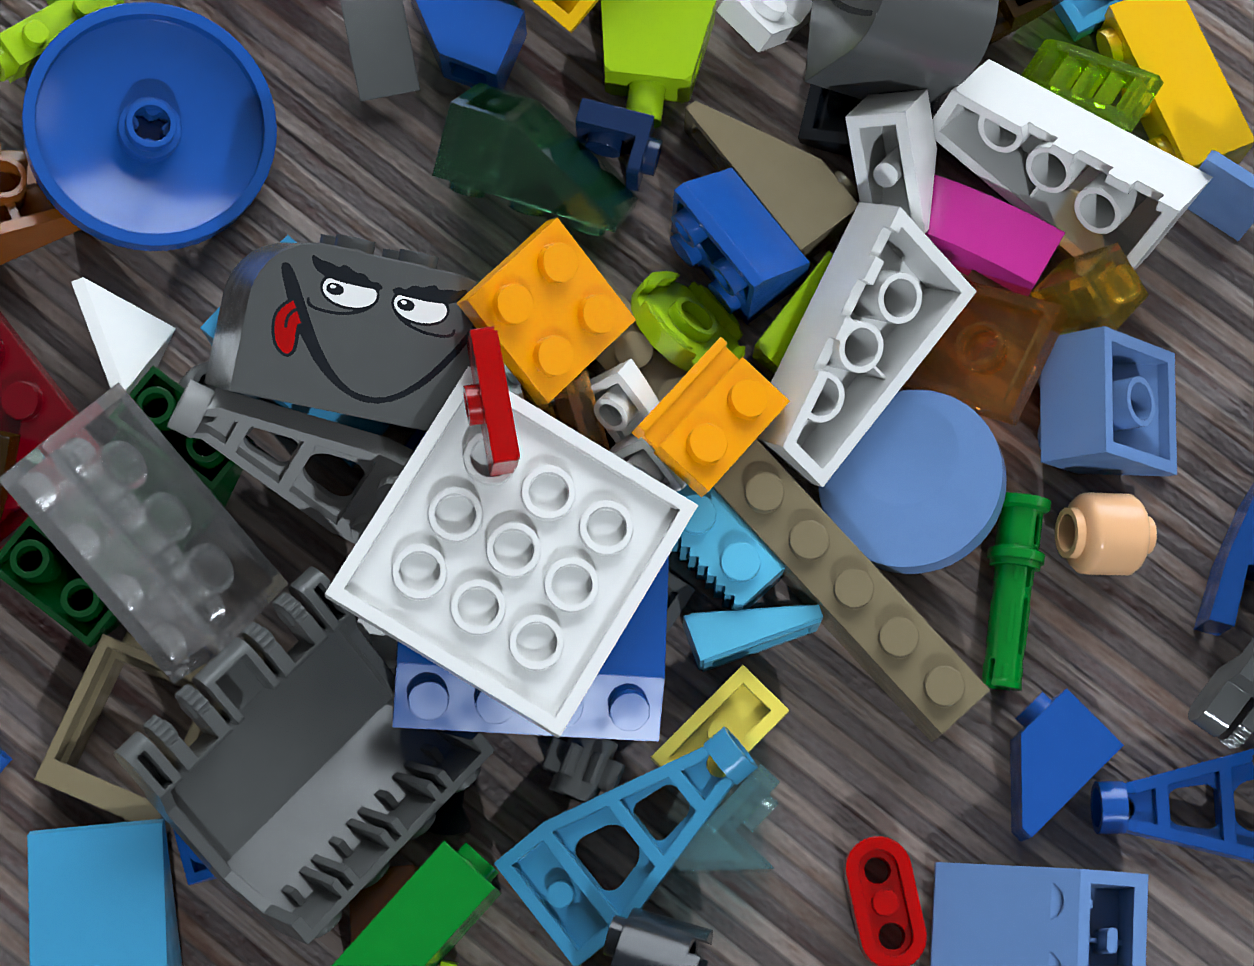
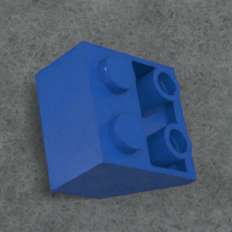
M733 168L686 181L674 189L671 216V232L673 235L670 236V242L680 258L689 267H693L696 264L701 267L712 281L708 284L710 292L730 315L736 311L748 325L804 283L810 262Z

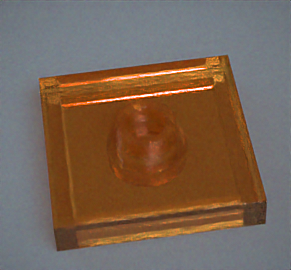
M968 281L977 292L902 388L903 390L919 389L940 392L962 401L978 415L1016 426L1068 314L1063 306Z

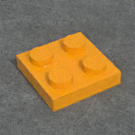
M558 217L542 224L457 302V305L477 329L494 326V330H498L504 364L537 405L550 403L636 320Z

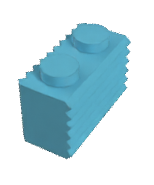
M686 485L677 493L696 503L698 507L672 551L680 552L679 561H688V570H697L696 579L705 580V589H714L713 598H722V607L731 608V610L749 609L782 579L781 577L786 566L713 487L701 498Z

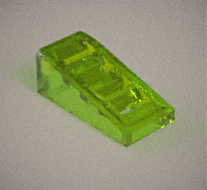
M1053 39L1044 40L1021 75L1127 132L1133 131L1164 84L1157 74L1074 44ZM1102 84V86L1100 87V89L1098 90V92L1096 93V95L1094 96V98H1092L1093 95L1095 94V92L1097 91V89L1099 88V86ZM1126 88V92L1116 107L1112 106L1111 104L1121 89Z

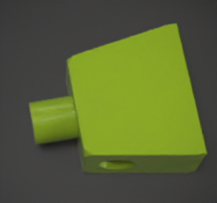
M600 0L605 92L611 95L628 96L626 109L653 115L654 128L661 126L664 101L684 103L691 99L714 26L717 0Z

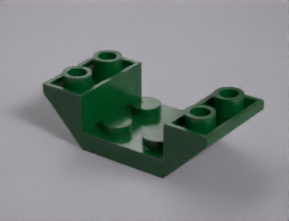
M154 365L112 414L122 426V429L106 447L114 459L65 498L42 526L28 516L0 550V579L90 648L99 642L102 634L108 635L149 603L226 507L243 471L240 466L202 439L189 438L167 427L185 388ZM245 435L246 438H248L250 441H252V442L255 444V442H254L253 439H251L249 436Z

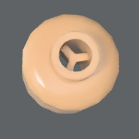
M1080 493L1069 503L1067 508L1060 511L1055 525L1056 548L1059 554L1066 558L1068 564L1079 574L1132 575L1143 565L1147 554L1154 550L1157 540V529L1154 520L1148 516L1143 503L1132 494Z

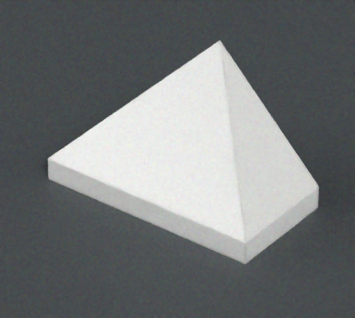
M82 277L71 281L112 394L121 404L153 365L158 367L176 328Z

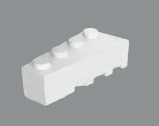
M990 59L978 67L962 84L951 90L932 119L935 139L941 146L1010 204L1066 232L1059 245L1114 291L1150 255L1213 178L1205 172Z
M858 203L771 381V384L790 402L756 439L793 478L824 487L977 292L900 206Z

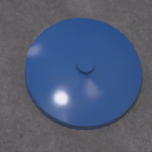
M154 2L117 4L99 9L76 20L62 30L40 55L31 72L23 100L22 140L27 161L37 184L52 205L71 223L99 240L119 247L142 251H168L196 245L216 236L237 221L250 207L269 174L274 158L277 123L273 98L268 84L252 56L240 42L215 22L195 12L169 4Z

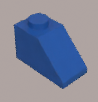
M1067 688L1052 699L1044 692H1041L1015 718L1023 728L1010 740L1011 833L1020 842L1032 838L1124 746Z

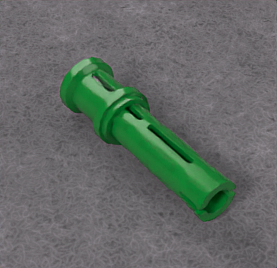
M1006 492L1004 504L998 517L995 545L988 547L987 559L990 560L989 565L994 567L992 599L990 601L985 659L981 681L990 689L1010 691L1011 688L1012 691H1022L1023 660L1026 649L1034 572H1039L1045 562V554L1039 551L1043 515L1051 510V500L1045 497Z

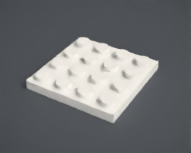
M468 366L325 592V597L559 738L698 505L510 391L509 396L520 459L513 473L490 476L481 425L469 426L467 420L463 386L473 384L471 367Z

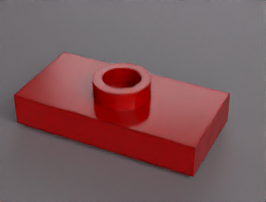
M494 326L472 329L469 332L467 351L473 384L463 386L469 426L481 425L490 476L513 473L514 469L517 468L520 452L498 330H494Z

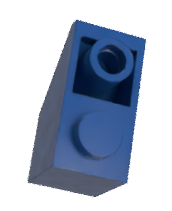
M411 0L413 9L443 77L500 98L527 36L525 10L519 8L514 0Z

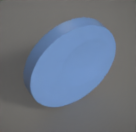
M917 389L898 391L824 487H818L822 510L876 568L893 573L919 574L952 565L963 559L983 542L991 532L1001 513L1006 494L1007 475L1001 449L989 426L971 407L952 396L931 390Z

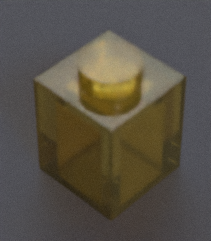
M1118 242L1062 260L1030 293L1056 336L1101 326L1116 330L1149 296L1137 272L1128 261Z

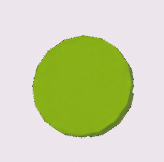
M672 271L652 272L632 294L631 311L636 319L638 328L657 351L684 371L688 372L720 337L728 343L726 347L738 359L745 356V346H739L737 342L743 336L738 321L733 314L730 315L710 290L701 284L698 285L692 282L687 288L683 284L675 282L680 276L678 273Z

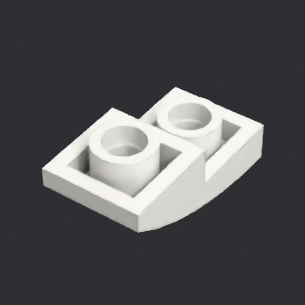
M629 359L590 379L578 394L616 442L609 451L676 492L682 490L687 484L653 453L655 449L642 437L638 439L632 434V431L659 404L656 395L634 361Z

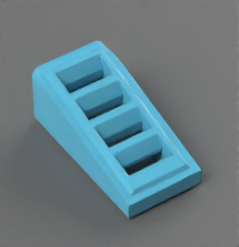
M810 604L698 612L684 615L682 625L698 670L705 672L816 632L823 619V614L819 605Z

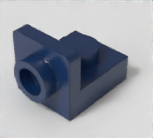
M582 98L576 117L577 142L584 143L589 151L604 157L617 158L620 157L621 153L630 155L626 170V189L638 192L643 174L655 175L661 154L663 140L654 138V116Z

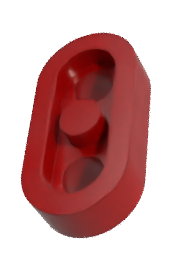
M873 836L866 838L851 848L845 858L843 867L859 947L865 958L875 966H910L922 955L926 946L927 932L909 855L898 842L888 837ZM869 859H880L887 866L888 874L882 883H873L867 879L864 868ZM887 923L896 925L902 933V941L895 949L885 948L879 940V931Z

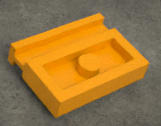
M722 337L713 344L632 431L635 437L638 439L642 437L655 449L653 453L701 498L710 491L790 402L743 357L738 359L726 347L728 343Z

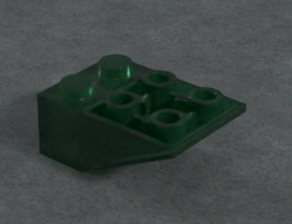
M478 83L450 102L432 176L449 181L448 187L452 191L475 198L485 197L486 193L508 199V206L519 213L541 217L547 211L569 218L568 225L577 231L598 236L604 235L606 230L615 233L635 208L638 198L538 100Z

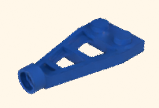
M1254 748L1127 783L1123 781H1095L1092 785L1090 799L1091 819L1095 833H1127L1254 864V832L1238 824L1235 817L1234 803L1235 789L1243 782L1254 779V765L1252 762ZM1198 785L1211 786L1214 794L1215 827L1206 829L1175 824L1170 819L1169 794L1171 791L1177 788ZM1128 798L1130 799L1133 805V813L1130 816V818Z

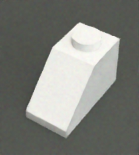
M928 89L868 95L845 117L859 200L864 203L900 206L916 225L926 233L930 225L937 155Z

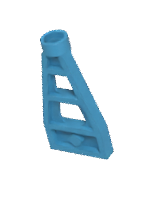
M723 727L708 739L703 747L544 821L494 862V865L573 966H581L604 947L614 915L628 918L634 907L642 909L734 784L738 785L754 772L758 766L740 741L726 727ZM710 756L726 774L725 777H715L709 772L707 760ZM665 785L676 786L689 802V812L665 839L656 840L634 813L635 806L639 801ZM607 825L624 827L639 846V859L636 866L622 885L614 890L603 889L576 855V846L582 837Z

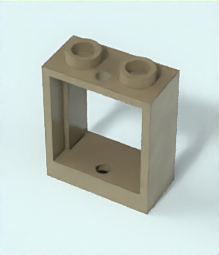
M126 631L121 642L102 634L34 780L129 821L163 819L162 815L147 798L77 769L76 766L124 664L182 688L189 684L195 689L197 688L192 678L207 664L185 656L180 667L159 658L162 646L142 636ZM194 721L184 740L188 747L203 734ZM165 820L166 836H168L171 826Z

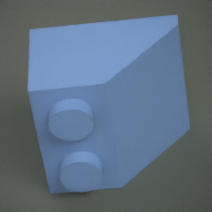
M1106 326L1040 339V364L1037 369V380L1040 387V425L1037 438L1041 449V463L1077 474L1177 475L1175 353Z

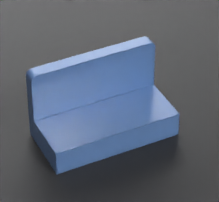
M1211 150L1199 167V170L1213 178L1187 209L1239 241L1254 223V174L1221 153Z

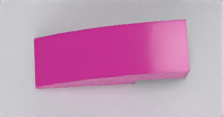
M934 175L930 225L925 235L961 273L969 276L973 269L1027 300L1066 232L991 195L956 181Z

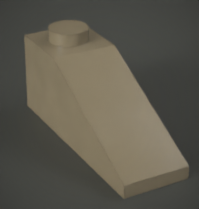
M696 100L685 107L684 131L717 172L728 168L735 170L808 260L844 234L858 205L859 195L852 182L842 172L836 171L832 173L822 159Z

